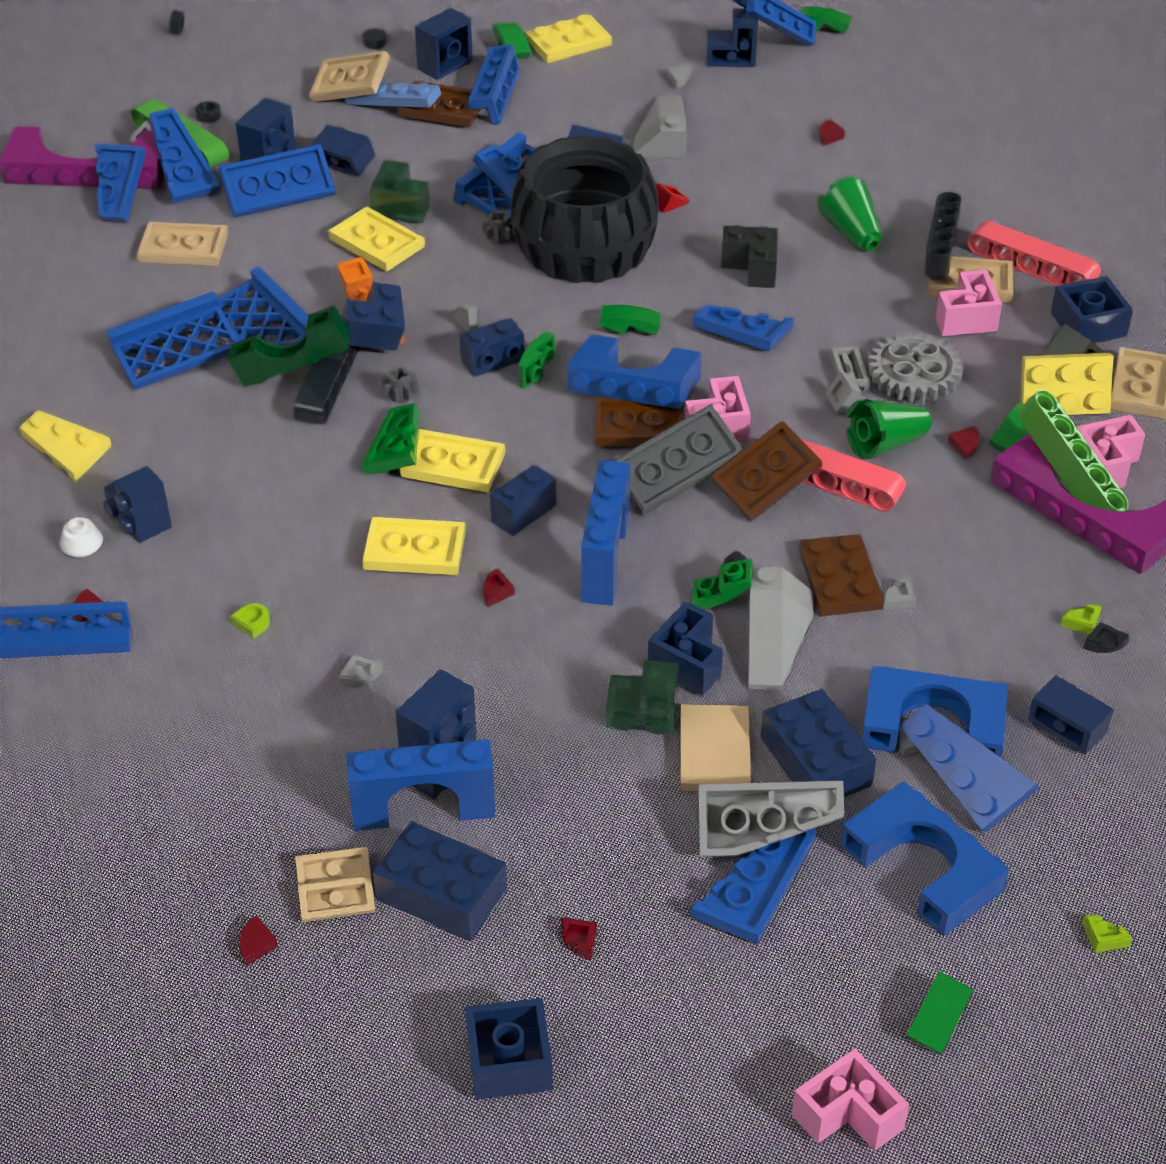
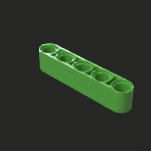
M153 98L131 109L130 113L134 124L139 128L145 121L149 122L150 113L170 108ZM177 113L210 168L229 159L228 148L221 139Z
M1038 390L1019 410L1018 417L1073 497L1096 508L1125 512L1129 507L1125 494L1057 399L1048 391Z

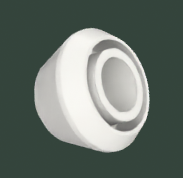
M77 517L64 525L59 545L65 554L74 558H85L93 555L101 547L103 536L92 521Z

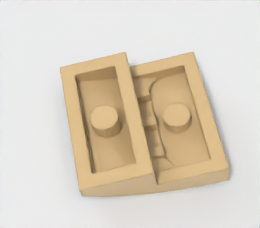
M367 847L295 856L302 923L376 912Z

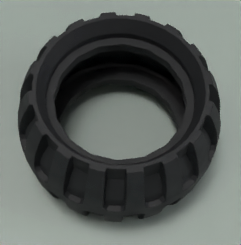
M578 135V137L571 138L562 137L554 139V142L537 147L531 156L528 155L521 165L511 199V218L514 233L519 247L529 263L536 270L540 269L546 273V276L550 278H559L576 284H580V282L602 283L607 279L622 277L631 268H636L645 257L653 242L659 215L656 184L644 157L641 154H637L628 144H621L613 141L612 138L603 136L601 138L589 137V135Z

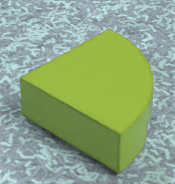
M1089 604L1085 608L1070 609L1064 614L1061 626L1090 635L1097 625L1103 606Z
M1084 915L1082 925L1095 953L1131 946L1132 938L1121 925L1117 927L1108 921L1102 920L1103 917L1099 915Z

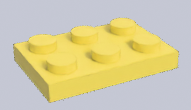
M590 14L580 15L577 18L566 21L561 20L555 24L539 26L533 30L526 31L528 43L547 63L612 45V36Z
M367 206L328 230L331 241L360 257L363 256L365 260L386 272L425 247L424 237Z
M1111 353L1022 356L1020 402L1025 404L1038 390H1045L1057 399L1067 415L1110 413L1113 355Z
M419 429L416 465L400 468L401 477L489 493L506 453L505 444Z
M372 517L363 556V570L458 575L466 533L465 522Z

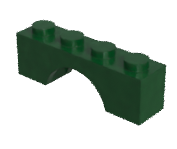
M333 305L308 315L306 334L297 342L277 345L255 335L231 344L228 362L244 387L253 384L258 385L279 374L286 375L300 366L312 365L324 357L343 353L349 348L351 332L336 306Z

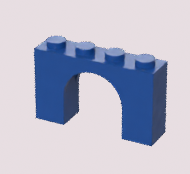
M590 335L567 364L568 391L676 409L681 408L701 378L700 351L673 347L661 364L645 369H629L617 366L618 339L598 335Z
M599 460L581 545V603L613 606L617 587L619 538H626L629 522L630 463L607 460Z
M872 665L862 741L868 749L895 753L900 720L909 711L922 707L927 703L931 707L942 708L956 715L963 723L966 733L1001 758L1004 745L1008 684Z
M490 739L346 753L354 831L390 828L389 799L405 787L423 783L443 785L452 789L457 794L460 821L495 817L494 772Z
M905 781L843 823L840 846L865 868L892 848L906 843L924 844L938 850L945 856L950 863L951 869L921 891L917 914L943 937L1005 890L1009 868L1005 866L1004 862L987 851L978 843L973 835L962 830L945 812L938 810L926 800L920 791L914 790Z

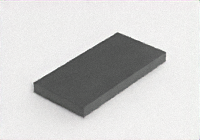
M712 404L614 461L630 463V499L643 516L714 474L740 454L743 448Z

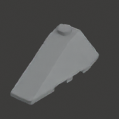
M682 96L656 97L634 137V151L637 154H641L644 158H686L687 130Z
M753 566L752 586L748 588V689L782 690L794 663V657L798 648L803 643L805 632L813 620V591L783 567Z
M843 781L699 784L700 857L739 856L845 818Z

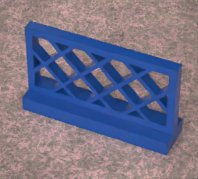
M520 132L499 147L521 160L522 164L524 162L522 158L525 155L531 156L535 151V148L526 144L527 136ZM477 165L456 181L453 201L460 206L468 202L488 215L493 211H500L495 206H509V210L506 213L509 216L511 215V199L508 196L507 198H493V194L505 193L498 186H491L493 181ZM488 194L489 199H480L475 195Z
M260 266L250 271L252 279L218 298L221 308L231 306L229 312L223 313L239 341L246 339L247 335H259L263 340H265L266 335H278L277 341L267 342L287 345L297 342L306 334L308 314ZM251 290L255 292L253 298H242L244 294ZM238 306H250L248 312H237ZM257 306H269L267 312H255ZM234 320H245L243 326H232ZM252 320L264 321L262 327H250ZM271 321H283L281 327H269ZM285 335L298 336L291 342L284 341Z
M214 291L106 330L111 349L115 357L117 356L134 390L229 355L231 344L239 342L219 305ZM215 319L220 320L216 328L204 325V323ZM188 329L193 330L189 338L177 335ZM200 332L212 334L208 343L196 340ZM218 337L230 339L232 342L224 346L215 345ZM162 339L166 340L163 348L150 345ZM173 342L185 344L181 353L169 350ZM191 347L204 349L203 353L198 356L188 355ZM135 349L139 350L136 358L123 355ZM146 352L158 355L154 363L142 360ZM165 357L177 359L176 363L169 367L161 365ZM138 367L150 370L148 375L137 379L134 373Z

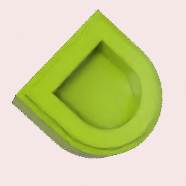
M250 603L230 616V621L233 626L252 639H255L270 625L269 610L262 604Z

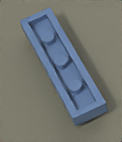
M380 82L376 94L344 98L346 104L430 108L441 95L439 85H428L427 83L406 84L405 82L392 84Z

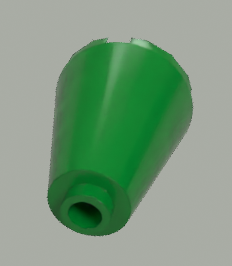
M856 176L845 177L829 186L831 191L826 196L822 193L819 197L817 206L820 214L860 251L875 250L880 245L883 236L867 184L863 179L858 180Z
M862 399L854 402L847 412V418H851V427L846 428V435L853 452L858 457L863 456L869 460L926 436L932 426V418L922 406Z

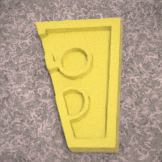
M37 410L19 427L21 436L38 451L46 453L51 457L53 464L59 469H65L74 482L112 446L110 437Z

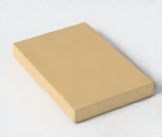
M387 51L324 59L309 94L310 99L313 102L376 94L390 59Z
M148 222L136 254L137 261L142 263L219 266L229 234L228 226Z
M953 256L950 273L947 278L941 280L929 278L928 296L938 297L941 291L957 290L959 272L987 269L1001 302L1012 303L1013 261Z
M1119 347L1112 381L1111 409L1166 419V355Z
M681 704L680 791L699 792V784L751 783L749 706Z

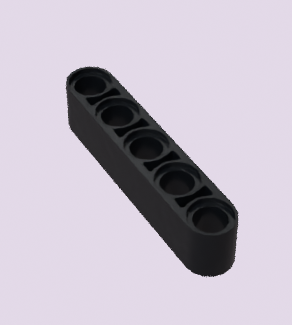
M942 192L937 196L926 247L924 275L930 279H945L950 273L962 200L961 196L955 192Z
M349 345V348L343 353L324 357L311 365L294 403L293 412L296 421L326 424L360 346Z

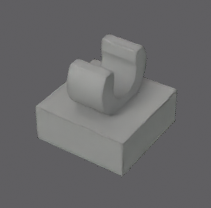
M842 371L825 393L836 412L846 414L850 406L857 400L865 399L864 396L860 395L861 390L851 375Z

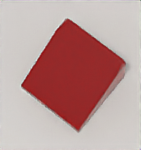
M656 183L659 211L665 213L688 204L689 199L676 187Z

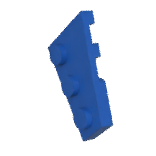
M95 144V152L98 158L96 173L99 175V187L97 188L99 217L103 221L127 223L146 150L142 146Z
M496 145L476 153L473 162L512 199L513 187L522 165L521 160Z
M706 304L694 315L693 326L701 328L707 333H716L727 337L731 341L742 342L754 346L758 350L770 352L793 328L794 318L784 316L783 321L768 319L769 314L759 312L758 315L746 316L742 314L740 309Z

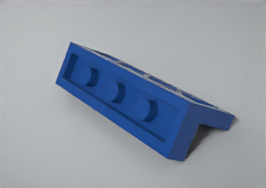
M732 0L746 8V13L803 45L811 46L815 44L816 21L779 0Z
M513 44L489 47L468 99L470 109L488 108L493 125L500 124L520 72Z
M127 601L0 607V659L130 652L133 627ZM120 613L122 620H109L103 616L105 614ZM73 615H82L88 618V620L77 622L71 619ZM39 617H50L55 621L44 624L37 619ZM15 618L22 623L20 625H5L4 619Z

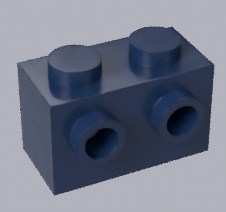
M329 124L325 126L310 145L321 144L328 167L357 177L362 174L376 156L369 137Z
M511 317L459 334L461 362L473 377L518 363L525 352L524 332Z
M535 464L517 474L515 478L502 487H498L490 494L491 522L512 536L519 533L557 506L556 478Z
M1055 675L1032 698L1028 720L1086 755L1108 732L1114 709L1077 688L1074 684Z

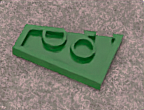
M415 403L390 408L361 464V468L366 475L386 473L389 470L416 465L420 411Z

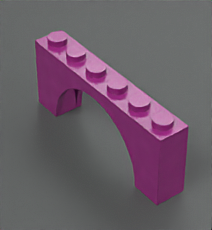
M14 127L0 159L4 184L99 187V175L96 173L97 157L70 158L55 154L44 146L40 127ZM142 130L139 137L130 144V146H142L146 150L137 188L159 189L164 174L152 131Z
M1029 433L994 459L991 483L1141 575L1166 554V500L1148 509L1132 512L1109 511L1083 503L1061 487L1053 474L1052 465Z

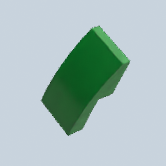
M810 6L802 7L800 13L816 21V30L818 31L823 23H825L832 31H841L845 34L851 21V16L829 8Z
M516 22L493 23L492 28L498 46L513 44L517 59L530 58L531 49L524 32Z
M604 305L600 309L599 325H602L611 332H620L622 334H625L628 327L632 326L638 332L649 333L655 336L660 327L661 313L633 305Z
M547 330L543 332L523 353L519 362V387L524 390L543 377V365L555 358V335Z
M1019 402L1011 410L991 437L989 445L1004 452L1028 434V431L1018 417L1019 410L1024 406L1023 403Z
M751 558L721 564L719 575L695 579L693 583L692 604L704 610L725 603L745 592L752 586L753 562Z
M939 971L906 1037L941 1056L974 989Z

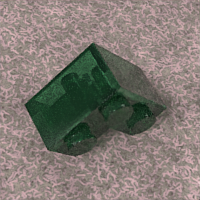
M383 160L369 189L371 209L389 219L408 221L410 223H423L430 209L428 181L410 179L409 163Z
M644 660L642 677L611 674L606 704V727H613L620 731L634 729L648 731L652 734H674L678 704L679 663Z

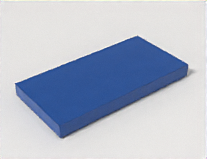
M321 144L219 166L218 169L233 218L336 194Z

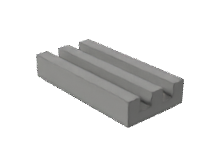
M858 346L830 348L829 358L836 378L841 371L844 372L838 356L840 355L846 373L851 375L858 387H863L864 391H870L871 382ZM848 354L852 355L860 379L855 377Z

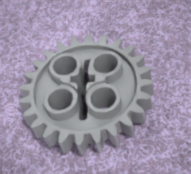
M906 332V337L904 338L899 334H895L894 340L885 337L884 343L877 342L876 348L871 349V355L869 356L868 376H872V383H878V390L887 389V396L896 393L898 394V400L903 399L905 396L908 397L910 403L915 398H919L922 403H925V399L929 397L935 402L937 395L946 398L947 391L954 393L955 386H960L964 368L962 366L963 359L958 358V351H952L953 345L943 346V339L935 342L933 341V335L922 338V334L918 333L916 337H912L909 332Z

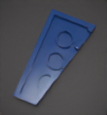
M170 108L150 113L149 123L172 204L219 192L221 184L175 109Z
M927 703L900 725L984 832L990 830L1041 788Z
M811 829L755 849L746 858L742 857L734 865V870L723 881L720 879L710 888V893L702 901L698 900L691 907L690 917L758 944L814 843L817 830Z

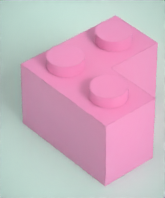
M987 269L959 272L957 290L939 292L935 319L942 336L998 331L1002 303Z
M739 376L710 378L708 399L686 401L685 419L712 404L738 443L749 442L751 413Z
M1128 415L1076 426L1120 488L1125 487L1130 465L1133 462L1139 461L1145 438L1144 431L1133 416Z
M853 1049L795 1090L791 1116L817 1144L846 1123H849L868 1145L876 1151L905 1129L909 1103L856 1049Z

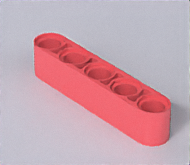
M993 221L981 223L967 240L969 249L976 255L986 259L1013 261V269L1056 286L1099 278L1101 274L1099 264L1093 259Z
M801 439L822 460L823 465L802 483L885 512L893 509L905 491L906 482L900 474Z

